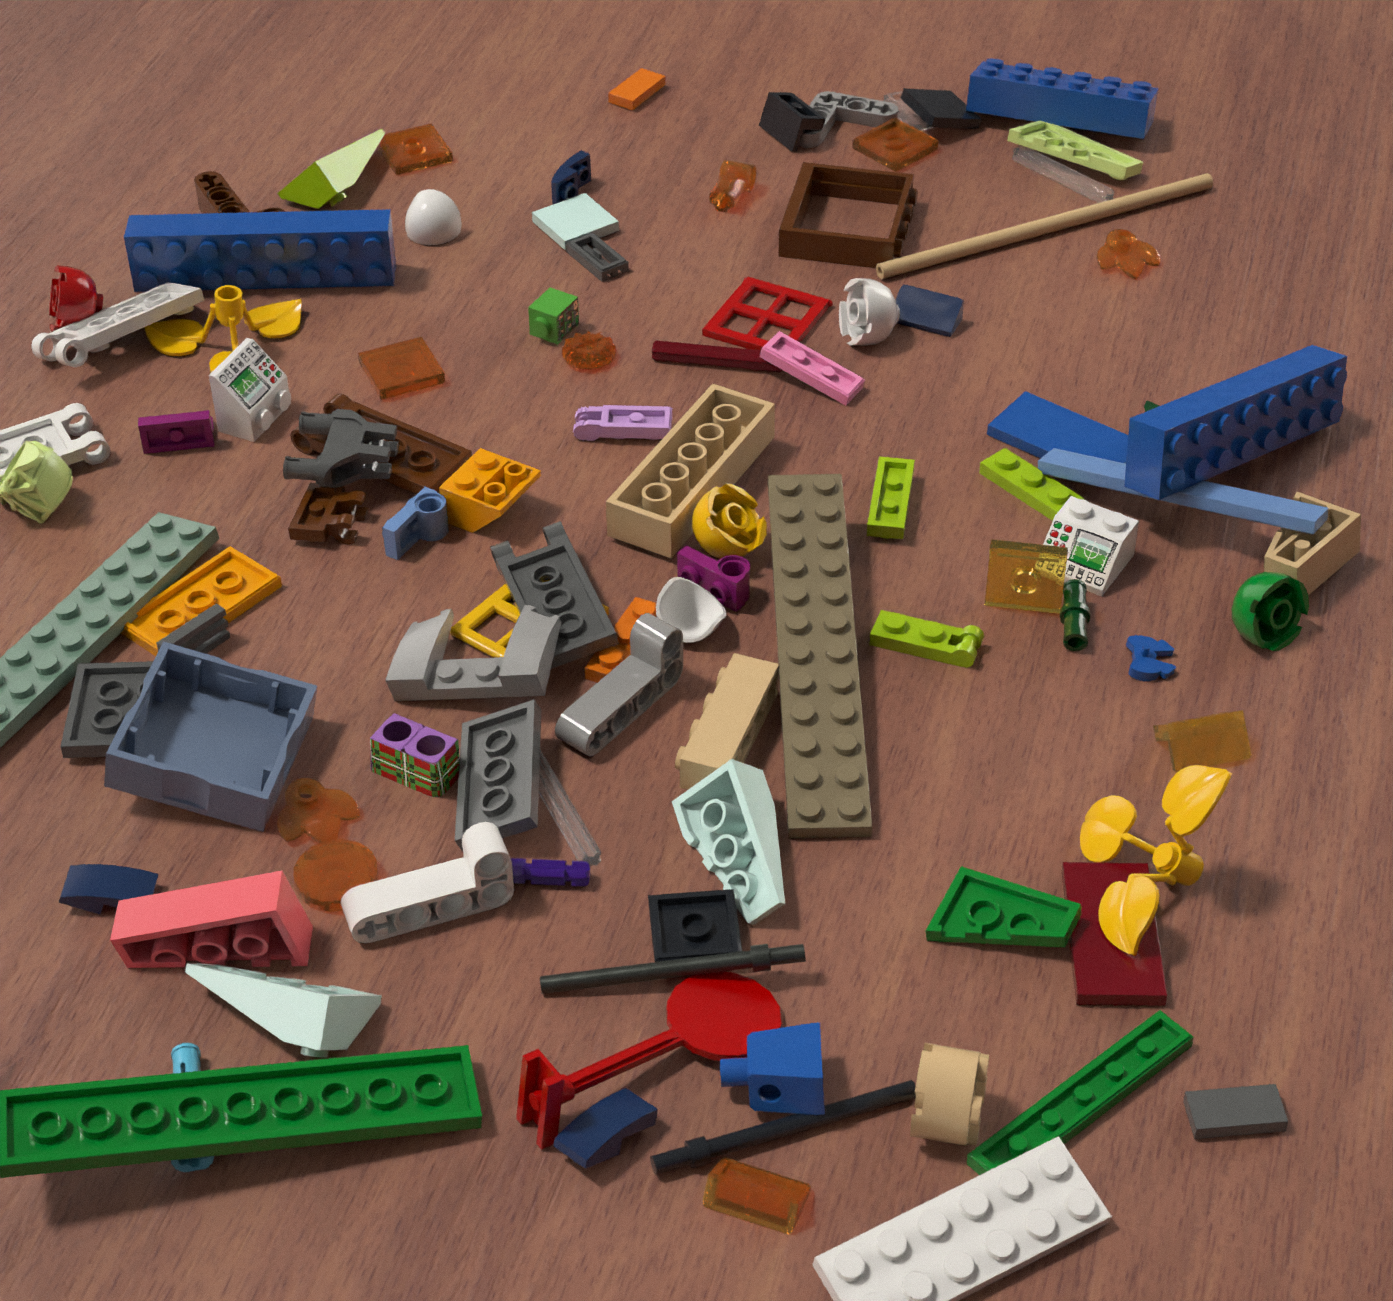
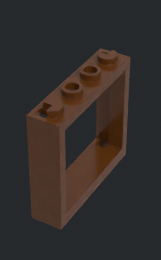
M803 162L779 228L778 257L876 268L878 263L893 260L896 257L900 258L903 251V240L907 239L908 223L912 221L913 206L917 204L918 192L917 189L913 188L914 174ZM813 195L898 205L888 239L801 228Z

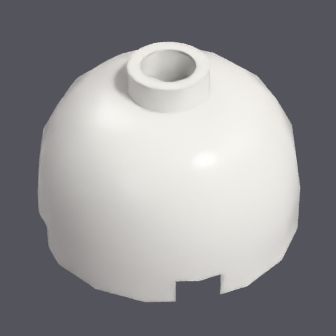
M863 278L851 279L844 288V292H849L847 300L840 301L839 305L842 336L850 335L852 340L847 344L852 346L878 344L890 335L895 324L899 321V306L896 304L891 290L879 281Z

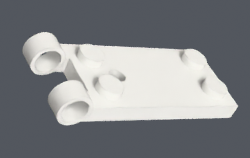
M167 282L97 312L86 319L69 324L51 333L38 334L32 341V351L39 359L46 361L58 360L63 365L79 367L87 360L88 351L99 352L105 350L110 346L109 342L173 314L182 315L194 310L193 305L205 300L201 288ZM50 338L53 342V350L49 355L45 356L42 350L43 343ZM71 345L77 349V354L69 362L66 357V350Z
M73 403L66 406L63 410L0 430V481L11 460L25 441H37L48 448H53V451L67 465L82 460L89 464L102 463L110 454V446L101 433L97 431L88 432L93 425L91 415L84 405ZM83 415L79 422L69 424L74 417ZM68 433H69L70 435H73V436H81V437H80V438H77V439H75V440H71V438L69 437ZM100 444L99 448L95 451L87 452L90 446Z

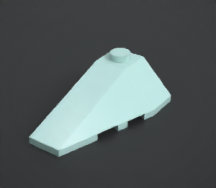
M731 759L673 800L672 804L684 839L690 846L698 850L704 858L702 863L708 871L716 874L724 885L723 890L734 889L736 908L748 924L755 925L785 904L775 804L763 770Z
M187 963L185 970L188 975L283 1042L301 1046V1054L313 1057H327L328 1050H347L380 1006L382 998L381 995L334 985H329V987L306 984V980L273 976L266 977V973L218 964Z

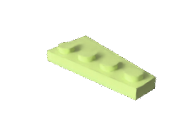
M1036 121L1009 130L1007 139L1009 142L1107 173L1110 177L1117 180H1126L1128 177L1141 173L1142 161L1059 125Z

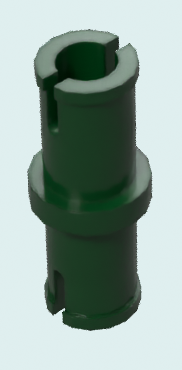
M1078 579L1068 580L1063 584L1064 598L1063 606L1060 609V621L1064 625L1063 645L1070 651H1080L1088 645L1087 624L1090 621L1091 612L1090 608L1086 605L1087 586Z

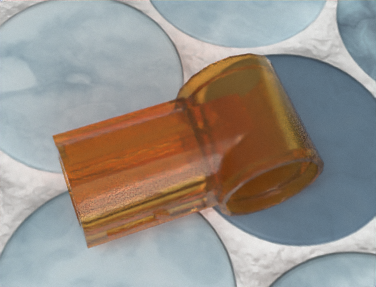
M724 160L720 167L718 181L709 193V203L713 204L716 210L727 213L730 208H734L744 192H752L757 176L756 165Z

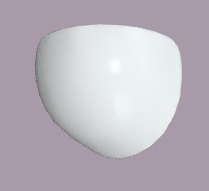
M432 189L422 190L414 197L407 210L405 218L407 236L413 242L421 245H440L453 240L461 231V216L456 204L451 198L440 191Z
M674 577L665 584L656 603L657 618L680 629L683 633V642L703 640L711 635L726 617L725 608L710 592L698 584L681 577Z

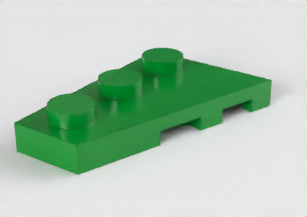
M961 866L925 930L927 941L1065 948L1082 915L1081 904Z

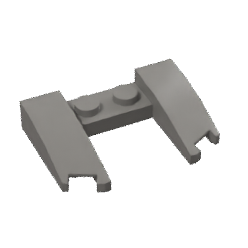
M524 605L513 628L504 657L443 660L454 619L452 608L441 611L439 616L421 623L416 621L411 624L399 643L385 680L394 701L545 696L561 626L560 617L554 615L549 618L538 614L536 607Z

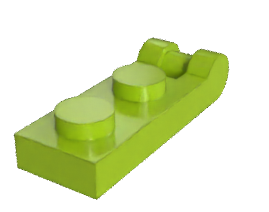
M881 610L871 630L869 645L967 668L971 667L976 659L977 649L981 647L984 639V632L974 625H968L962 629Z

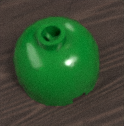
M1277 572L1256 574L1248 578L1238 589L1231 609L1232 621L1240 636L1262 649L1267 648L1271 651H1279L1290 645L1300 634L1303 627L1297 624L1300 621L1301 614L1308 615L1309 595L1304 584L1289 575Z

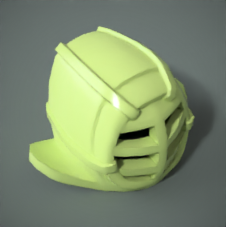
M25 441L11 460L0 481V503L2 505L9 503L12 510H17L38 523H44L62 503L73 482L72 470L53 451V448H48L37 441Z

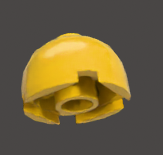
M725 484L722 487L716 486L708 491L699 500L692 515V529L695 538L703 549L719 559L729 555L743 557L755 550L763 543L767 535V523L764 516L759 519L754 509L758 506L755 499L744 489L733 484Z

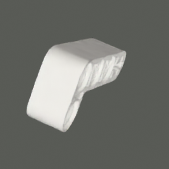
M481 822L467 829L462 837L464 856L462 858L366 883L348 890L341 898V906L353 939L360 943L375 942L494 909L507 903L514 893L512 861L498 827L493 823Z

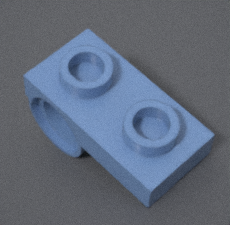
M424 487L416 496L408 500L406 505L395 516L387 520L382 527L386 556L399 560L419 539L437 541L444 538L449 532L445 497L433 489Z

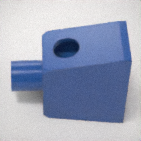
M820 1023L751 1032L747 1036V1058L720 1059L721 1087L748 1086L750 1108L754 1111L825 1115Z

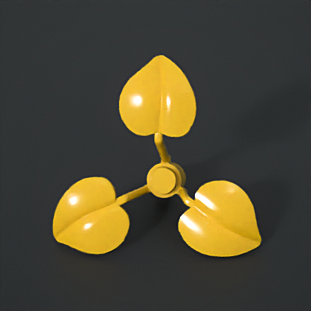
M225 285L217 288L214 292L215 304H210V313L204 328L199 322L189 319L155 322L144 327L149 342L156 350L169 356H184L194 353L197 349V343H205L216 316L223 326L230 327L232 350L234 351L238 347L236 325L240 323L243 317L244 323L251 331L258 330L263 337L283 338L294 334L299 329L301 323L302 300L284 301L247 311L245 300H242L241 289L236 286ZM232 351L215 354L209 362L210 372L212 373Z
M1194 765L1181 769L1172 777L1163 794L1162 808L1169 814L1165 820V825L1177 843H1163L1156 848L1129 834V830L1136 821L1137 812L1133 804L1123 797H1104L1095 802L1088 810L1080 832V847L1088 860L1098 863H1106L1113 860L1121 851L1125 840L1152 854L1156 870L1161 873L1130 874L1127 883L1122 881L1114 882L1105 891L1098 911L1099 923L1108 940L1120 950L1133 956L1137 955L1140 941L1151 925L1159 904V890L1154 882H1166L1170 885H1175L1178 882L1181 885L1190 886L1201 877L1204 868L1203 859L1198 854L1192 852L1193 845L1187 843L1183 836L1194 833L1205 823L1224 793L1232 776L1231 772L1220 768Z

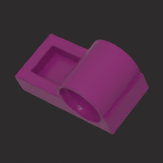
M687 545L677 552L678 577L688 579L703 587L723 606L735 612L741 609L745 602L748 601L750 597V563L747 559L737 555H729L716 561Z

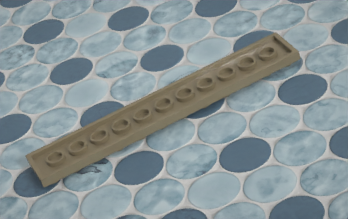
M842 474L768 475L788 839L871 837L872 818Z

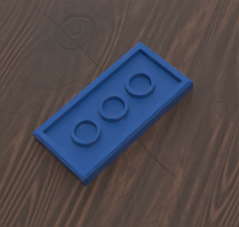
M1026 391L991 421L987 427V435L1038 458H1042L1053 448L1126 464L1127 434Z

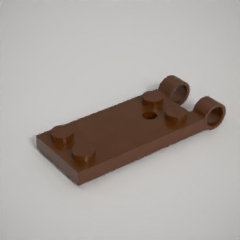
M336 394L323 407L324 414H332L336 409H348L355 411L368 422L397 425V434L394 442H398L399 449L396 457H389L388 464H392L390 479L382 480L415 494H418L424 487L433 489L438 493L439 487L472 456V452L469 449L354 402L344 394ZM298 426L291 432L290 437L293 445L300 452L310 454L314 450L320 453L323 452L328 435L300 434Z

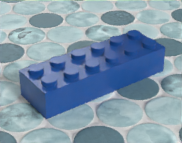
M991 58L986 59V62L982 61L970 75L966 111L1034 122L1043 121L1059 126L1144 139L1153 124L1159 88H1153L1150 83L1144 81H1135L1133 84L1121 83L1122 80L1117 77H1104L1103 80L1092 78L1091 74L1085 72H1075L1074 75L1063 74L1062 70L1049 67L1045 68L1044 71L1037 70L1027 63H1016L1015 66L1005 65L1004 61Z

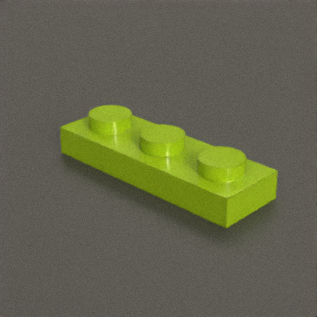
M1003 448L980 462L979 474L1052 521L1071 496L1084 500L1083 497L1049 475H1044L1041 470L1007 448Z
M879 456L867 523V536L886 539L904 538L915 460Z

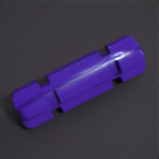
M511 859L514 884H525L526 880H531V884L565 886L566 882H571V886L585 887L588 886L591 870L590 864L587 861H572V865H566V860L532 859V863H526L527 859Z

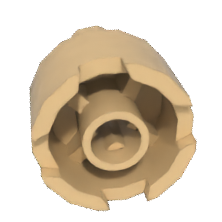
M924 1043L915 1087L916 1113L912 1114L910 1136L967 1146V1144L977 1146L981 1107L984 1103L987 1083L988 1054Z

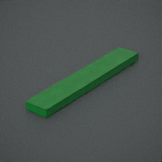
M1161 1010L1157 1011L968 1153L967 1165L978 1175H981L1058 1136L1063 1144H1066L1191 1048L1194 1036Z

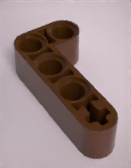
M207 171L195 177L194 183L198 206L203 214L249 213V210L221 174ZM272 207V208H267V209H263V210L256 211V212H286V211L283 210V209H281V208Z

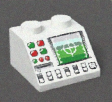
M246 338L209 375L218 432L255 442L291 404V393L289 392L287 375L251 338Z
M1071 496L1054 516L1035 563L1034 571L1062 582L1072 579L1081 580L1086 584L1088 592L1102 597L1134 556L1139 521Z

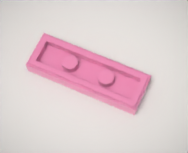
M780 331L761 349L760 357L845 406L864 386L865 379Z

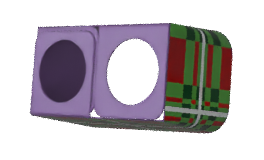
M395 713L370 737L371 770L373 773L431 797H439L445 794L459 778L460 757L458 739Z

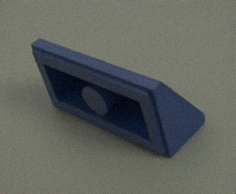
M906 284L902 285L896 297V304L900 309V317L897 324L951 337L963 319L964 301L958 297Z

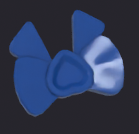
M1142 635L1128 637L1126 647L1132 652V663L1128 671L1131 677L1144 682L1156 680L1159 675L1167 679L1174 674L1175 665L1156 660L1157 656L1173 655L1174 648L1165 640L1157 642L1153 638Z

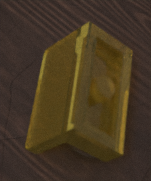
M1243 710L1227 711L1153 725L1156 741L1168 742L1172 768L1175 772H1179L1188 766L1200 765L1207 767L1249 759L1251 757Z

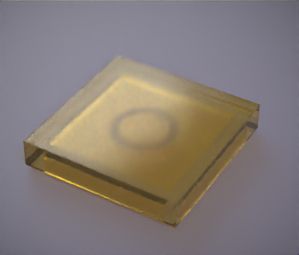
M991 539L985 605L1060 614L1068 547Z

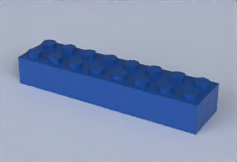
M390 209L129 215L124 234L134 292H146L167 282L201 288V290H216L225 285L236 286L240 289L394 286L396 257Z
M1311 345L1131 417L1129 420L1124 487L1161 500L1340 422L1343 412V388L1347 379V356Z

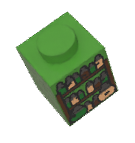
M551 287L528 307L530 335L559 344L579 325L578 297Z

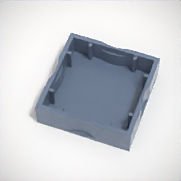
M163 642L144 678L143 689L139 699L126 713L106 752L104 786L264 832L312 722L318 686L264 670L240 667L216 656Z

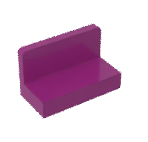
M209 410L138 418V428L144 454L214 447V423Z

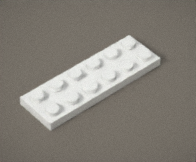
M1058 1136L816 1256L812 1265L833 1301H959L1107 1225L1112 1216Z

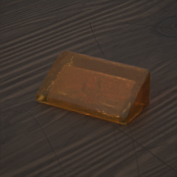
M724 1157L708 1174L703 1206L785 1234H791L803 1211L811 1191V1186L807 1183Z

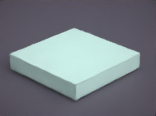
M586 193L532 212V222L565 251H567L566 243L587 234L594 233L597 237L601 238L619 231V221Z

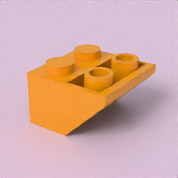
M480 448L439 487L440 494L446 499L448 524L471 533L501 517L541 477V470Z

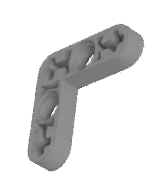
M829 91L818 93L809 106L826 118L823 129L803 130L799 146L805 148L819 146L836 120L881 129L895 127L898 122V107L890 102Z

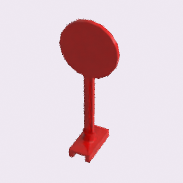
M734 972L692 975L675 986L667 1000L666 1018L669 1027L667 1031L567 1076L565 1074L560 1075L539 1049L522 1055L516 1120L520 1125L531 1120L537 1124L536 1144L542 1150L553 1145L554 1139L558 1135L562 1104L573 1100L576 1094L669 1051L684 1046L692 1053L714 1061L730 1058H747V1036L751 1032L781 1028L780 1006L772 993L754 979Z

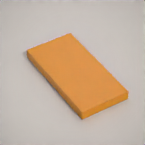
M229 546L154 596L136 613L138 617L132 623L127 622L121 634L156 656L158 653L156 642L216 603L226 610V616L223 618L230 623L281 588V577Z

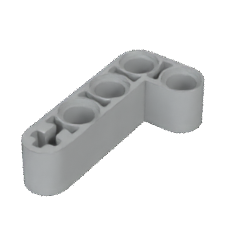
M650 613L641 615L631 630L630 655L561 714L555 726V736L588 756H594L678 682L684 665L682 631Z

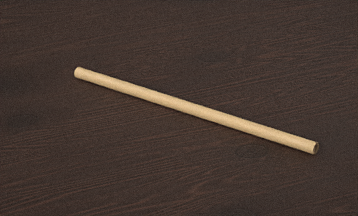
M1209 173L878 263L876 265V272L880 279L893 277L1211 189L1213 187V179Z

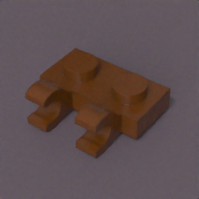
M310 483L288 527L290 540L326 542L330 535L343 544H354L359 533L358 530L349 529L352 528L355 521H364L367 517L369 508L357 506L363 504L366 493L362 491L346 492L345 486L327 488L320 487L316 483Z

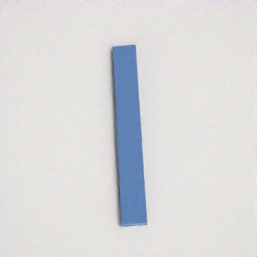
M1053 448L1038 460V469L1044 475L1152 498L1124 487L1125 463ZM1201 481L1161 499V501L1308 534H1314L1328 520L1329 510L1328 507L1208 481Z

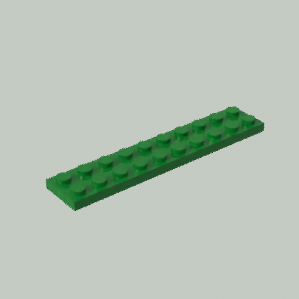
M469 1046L0 1090V1178L481 1128L482 1113Z

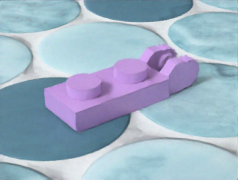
M603 405V407L589 406L588 408L585 406L580 409L578 408V411H576V424H574L573 433L576 439L578 438L583 441H595L600 436L601 438L663 439L672 429L673 412L671 407Z

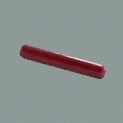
M660 340L654 341L652 346V359L657 361L770 372L783 371L760 357L761 350Z

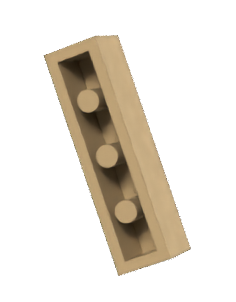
M734 653L727 668L722 667L720 669L714 693L707 694L700 720L695 719L693 721L686 747L681 746L678 750L675 769L680 770V788L689 790L731 759L742 763L745 762L778 694V663Z

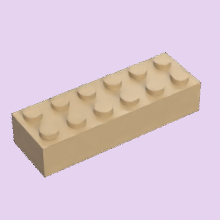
M712 383L606 501L607 536L672 558L693 534L692 515L699 500L716 486L734 485L773 440L775 404Z

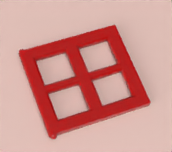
M746 277L703 327L702 336L746 349L761 350L769 341L757 338V336L767 324H772L792 330L788 336L801 343L827 309L833 305V302L830 299L752 277ZM754 290L777 297L767 310L743 304ZM787 300L811 306L801 320L777 313ZM733 314L758 320L747 334L723 328Z

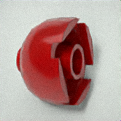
M61 265L55 267L54 271L59 272L60 276L59 279L52 278L49 316H56L57 325L49 324L51 332L86 319L102 311L103 294L97 293L96 284L89 274L74 267Z

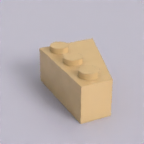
M1296 492L1293 498L1295 501L1328 507V520L1314 534L1286 528L1277 530L1264 556V572L1283 573L1299 580L1304 584L1309 595L1360 552L1361 514Z

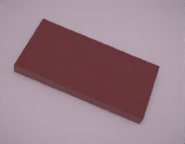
M1063 862L1061 873L1064 899L1081 904L1082 912L1069 939L1076 1004L1165 1006L1167 990L1156 915L1140 941L1136 956L1130 955L1113 945L1103 933L1098 918L1100 902L1107 888L1114 882L1122 881L1127 883L1130 874H1149L1148 863Z

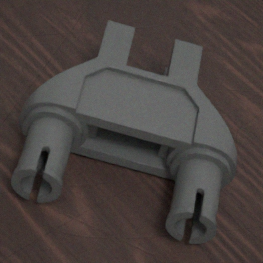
M336 409L332 414L301 412L299 417L300 434L328 435L323 452L317 459L286 456L283 464L284 479L312 480L320 487L327 488L342 487L359 479H390L392 464H388L389 457H396L399 449L398 442H394L397 434V425L368 422L355 411L348 409Z

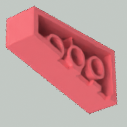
M276 871L118 901L110 941L127 968H184L186 961L226 966L227 960H251L252 967H270L271 960H291L292 967L308 966L313 925L283 871Z

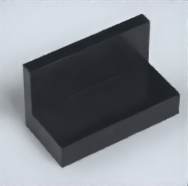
M768 92L759 126L790 151L797 152L803 130H822L826 118L793 93Z

